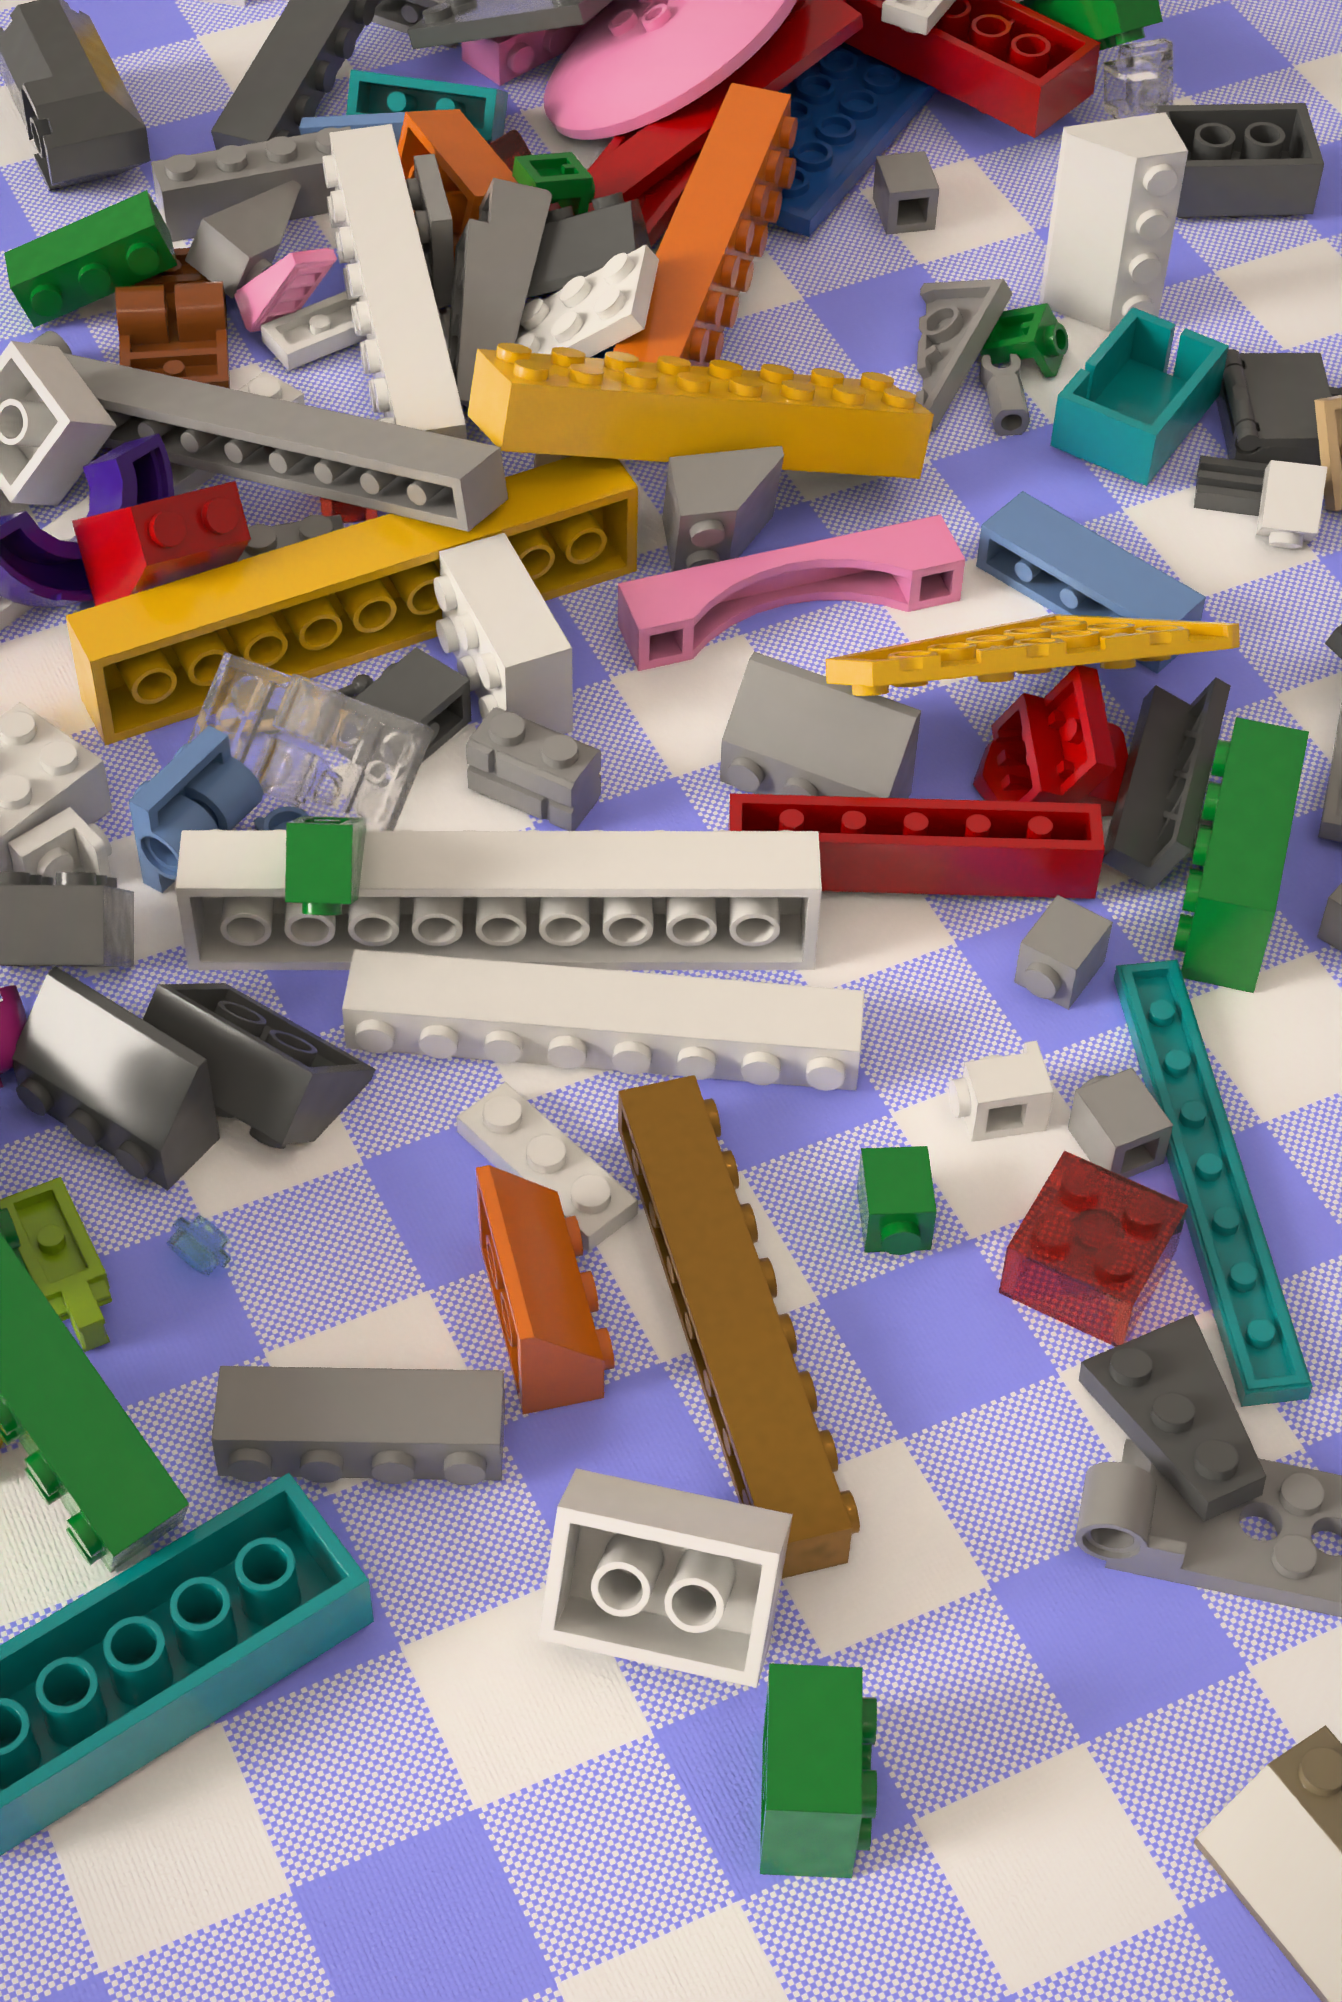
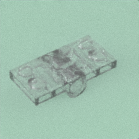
M225 652L187 743L193 741L210 725L229 736L231 757L243 763L255 775L262 787L263 796L299 808L315 816L366 818V831H394L434 730L425 724L348 697L331 687L297 674L290 676Z

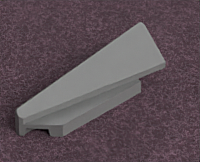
M493 178L479 206V220L469 218L456 245L448 353L461 405L469 406L477 349L497 350L499 343H515L552 199V194L546 189Z

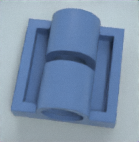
M210 725L193 741L181 746L174 755V758L151 780L143 782L129 800L143 883L160 893H163L176 881L182 830H232L263 799L262 787L255 775L243 763L231 757L229 736Z

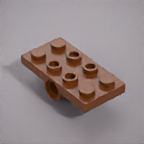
M190 248L174 249L177 266L132 286L115 288L120 365L230 389L227 304L223 281H209L185 261Z

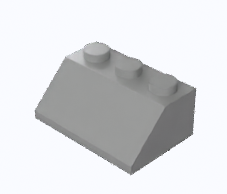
M754 651L749 658L722 738L720 781L732 785L741 791L754 794L909 798L912 793L921 710L879 695H852L851 685L827 684L826 676Z

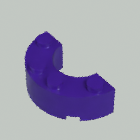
M159 433L125 442L83 466L90 488L89 512L86 517L174 496L171 464ZM27 511L0 517V596L15 603L42 608L60 607L92 601L93 596L76 535L70 541L59 540L40 529Z

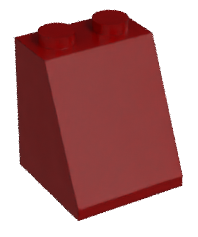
M236 481L72 521L95 606L237 562L251 540Z

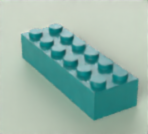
M290 1472L0 1645V1856L374 1622L369 1579Z

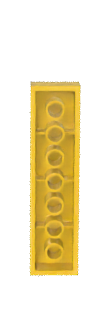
M499 343L497 350L477 349L468 417L496 446L501 447V451L669 462V457L782 446L784 453L782 470L912 479L921 478L934 414L916 401L917 396L915 394L899 389L894 385V379L885 374L863 372L861 379L844 378V374L835 370L814 368L811 375L794 374L792 369L776 364H763L760 371L743 370V366L726 360H711L709 367L691 366L690 361L675 356H659L657 363L639 362L638 357L617 351L606 352L604 359L589 358L582 351L566 347L552 348L551 354L531 353L532 350L530 348L515 343Z

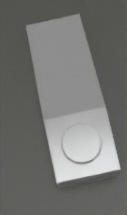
M293 179L203 218L185 261L209 281H223L225 294L231 299L235 298L234 294L237 293L238 289L273 266L272 262L282 242L301 185Z

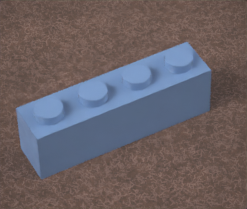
M1024 491L1020 492L981 525L976 566L1056 614L1201 621L1206 596ZM1171 655L1169 660H1136V662L1158 674L1178 655Z

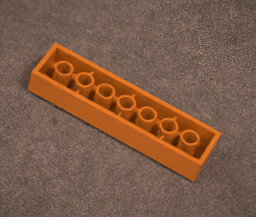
M731 83L656 252L659 263L645 329L617 343L613 351L634 355L639 358V362L657 363L659 356H675L690 361L691 366L709 367L711 360H720L724 344L723 331L725 327L733 328L739 308L738 295L740 291L747 293L750 288L754 270L753 259L754 257L761 258L763 256L768 238V223L777 222L782 205L783 188L790 189L793 184L796 159L789 157V149H792L795 142L798 120L795 117H790L791 94Z

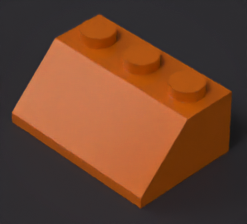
M460 109L405 112L398 144V152L405 180L415 178L414 156L435 154L452 216L455 261L456 245L469 218L479 220V206L492 179L498 178L515 183L518 182L512 176L513 172Z
M491 1165L476 1167L480 1248L522 1414L604 1398V1370L614 1369V1353L607 1328L595 1329L591 1315L592 1312L599 1310L598 1296L592 1272L580 1273L576 1257L583 1256V1244L576 1216L564 1217L559 1195L555 1190Z

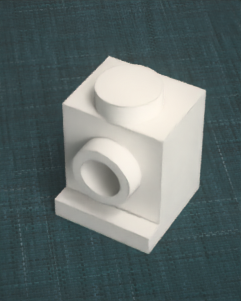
M1037 1040L1024 1042L1023 1053L1007 1056L989 1055L979 1060L964 1062L962 1078L949 1081V1099L955 1118L964 1117L971 1142L1047 1131L1054 1089Z

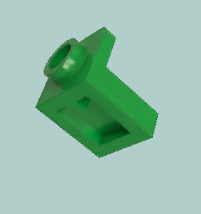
M572 152L515 156L512 176L518 183L548 190L552 194L550 204L558 202L562 208L572 205L574 215L588 212L589 204L592 203L591 200L594 199L595 195L594 180L590 172L586 170Z
M1048 303L1003 311L981 349L980 355L981 357L983 355H990L992 365L1009 362L1010 354H1017L1021 360L1033 358L1045 378L1057 376L1062 359L1068 350L1067 331L1057 321Z

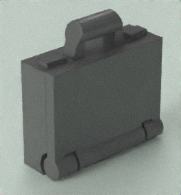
M1228 349L1220 393L1216 402L1229 459L1265 464L1275 460L1321 466L1314 400L1342 395V387L1329 386L1321 353H1239L1235 349Z

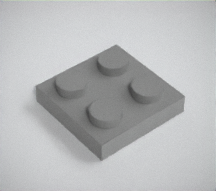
M435 154L414 156L415 178L406 179L412 208L415 211L414 216L437 307L449 306L452 301L454 275L452 216Z

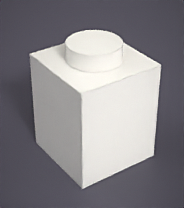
M1271 460L1265 468L1256 535L1268 536L1269 545L1281 548L1298 549L1302 548L1303 541L1312 542L1319 532L1327 467Z

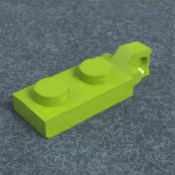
M62 1178L52 1179L0 1199V1208L8 1209L21 1244L18 1250L26 1270L62 1321L70 1320L83 1351L86 1352L109 1343L110 1339L104 1326L106 1322L99 1308L112 1302L107 1273Z

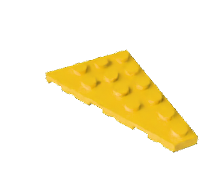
M1050 614L825 659L826 683L852 685V695L875 696L889 693V685L894 687H919L928 685V681L977 676L979 682H1006L1014 680V672L1018 674H1041L1051 672V668L1100 663V668L1127 669L1136 667V660L1163 661L1171 659V655L1240 647L1239 623Z

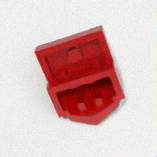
M1076 665L1044 698L1023 693L991 725L993 740L984 750L973 782L975 790L983 800L1101 804L1102 817L1113 816L1128 759L1125 736L1119 726L1107 721L1105 701L1102 695L1098 670L1084 665Z

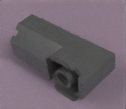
M37 0L18 4L10 14L12 22L4 31L2 26L0 27V73L26 126L29 140L34 139L38 151L37 154H34L35 161L48 191L117 176L150 162L146 126L90 16L80 10L79 13L72 10L64 0Z

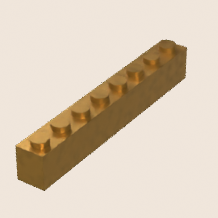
M695 1075L618 1091V1131L738 1501L741 1504L793 1514L782 1579L846 1564L849 1559L851 1536L860 1531L857 1506L850 1490L840 1492L833 1473L838 1471V1456L835 1443L828 1429L818 1430L813 1412H817L818 1407L814 1383L807 1370L802 1372L797 1370L793 1354L797 1353V1340L793 1323L788 1313L778 1315L773 1298L777 1297L774 1269L768 1257L758 1258L754 1243L758 1242V1230L753 1209L749 1203L740 1205L735 1189L739 1188V1175L734 1155L731 1150L721 1151L717 1137L721 1136V1125L716 1104L712 1098L703 1100Z

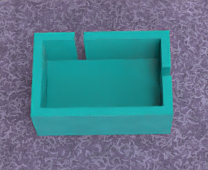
M1132 307L1086 361L1085 370L1080 368L1058 394L1050 446L1148 486L1218 398L1229 345L1185 328L1180 335L1173 376L1167 374L1176 324Z

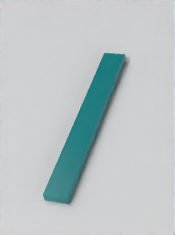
M1178 960L1116 965L1114 983L1145 1086L1173 1124L1166 1157L1241 1407L1309 1399L1313 1386Z

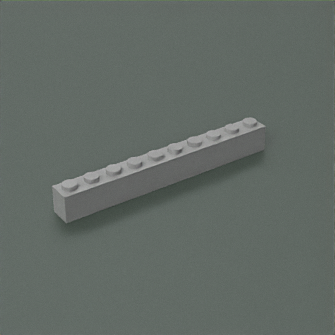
M63 353L117 425L102 447L114 449L125 442L159 433L171 463L467 532L508 500L501 447Z

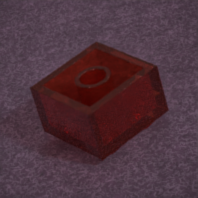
M1064 1150L1007 1246L999 1293L1116 1347L1126 1343L1177 1251L1188 1205Z

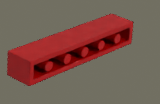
M730 793L728 831H818L822 891L1055 898L1057 895H1060L1064 898H1096L1105 851L1101 804Z

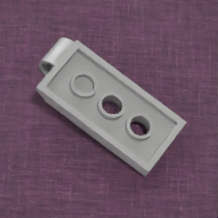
M1131 1439L1125 1440L1122 1462H1102L1091 1466L1086 1471L1075 1541L1085 1553L1105 1560V1568L1342 1618V1555L1334 1556L1322 1552L1315 1546L1311 1537L1317 1532L1329 1531L1342 1538V1475L1259 1458L1266 1474L1263 1494L1204 1522ZM1252 1516L1261 1517L1274 1526L1277 1536L1265 1541L1254 1539L1243 1531L1240 1521Z

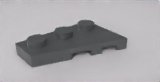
M1194 1314L1081 1361L1078 1381L1204 1522L1263 1494L1266 1474Z

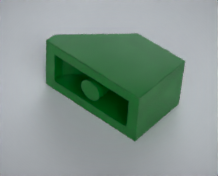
M301 816L286 823L285 902L302 903V914L328 916L341 915L342 904H352L358 900L366 835V818Z

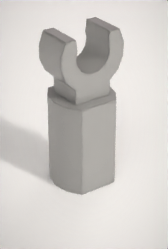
M1010 354L1009 367L998 368L992 365L990 355H983L981 359L979 378L983 386L986 387L993 427L998 436L1022 435L1030 423L1023 385L1020 379L1021 359L1017 354Z

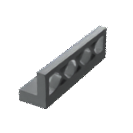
M1217 677L1191 705L1157 685L1143 698L1104 846L1103 863L1152 890L1193 848L1231 685Z

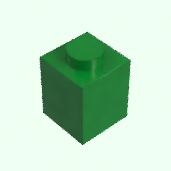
M928 1146L861 1148L857 1194L864 1253L887 1252L893 1255H905L914 1251L931 1250L937 1210Z

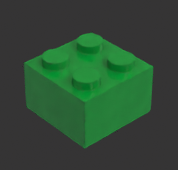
M769 1663L762 1743L760 1874L852 1879L856 1851H870L872 1819L876 1817L877 1770H871L872 1745H875L877 1731L876 1697H863V1667Z

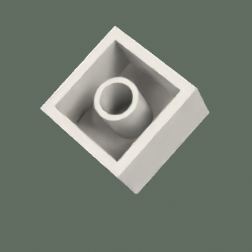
M10 341L0 356V489L11 503L58 506L83 473V466L92 461L117 425L59 347Z

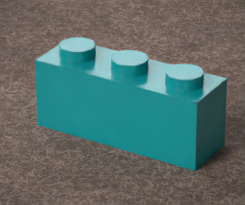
M351 69L346 115L460 109L486 141L503 143L508 92L495 88Z

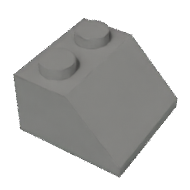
M782 446L669 457L662 521L672 572L738 558L773 517L784 458Z

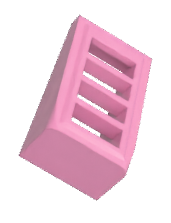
M323 248L292 252L238 289L234 297L245 328L249 332L261 331L262 324L301 309L337 260L334 249Z

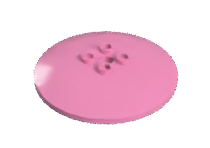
M613 0L585 26L555 66L545 89V113L558 132L569 138L580 140L609 138L656 122L695 101L739 69L777 31L797 0Z

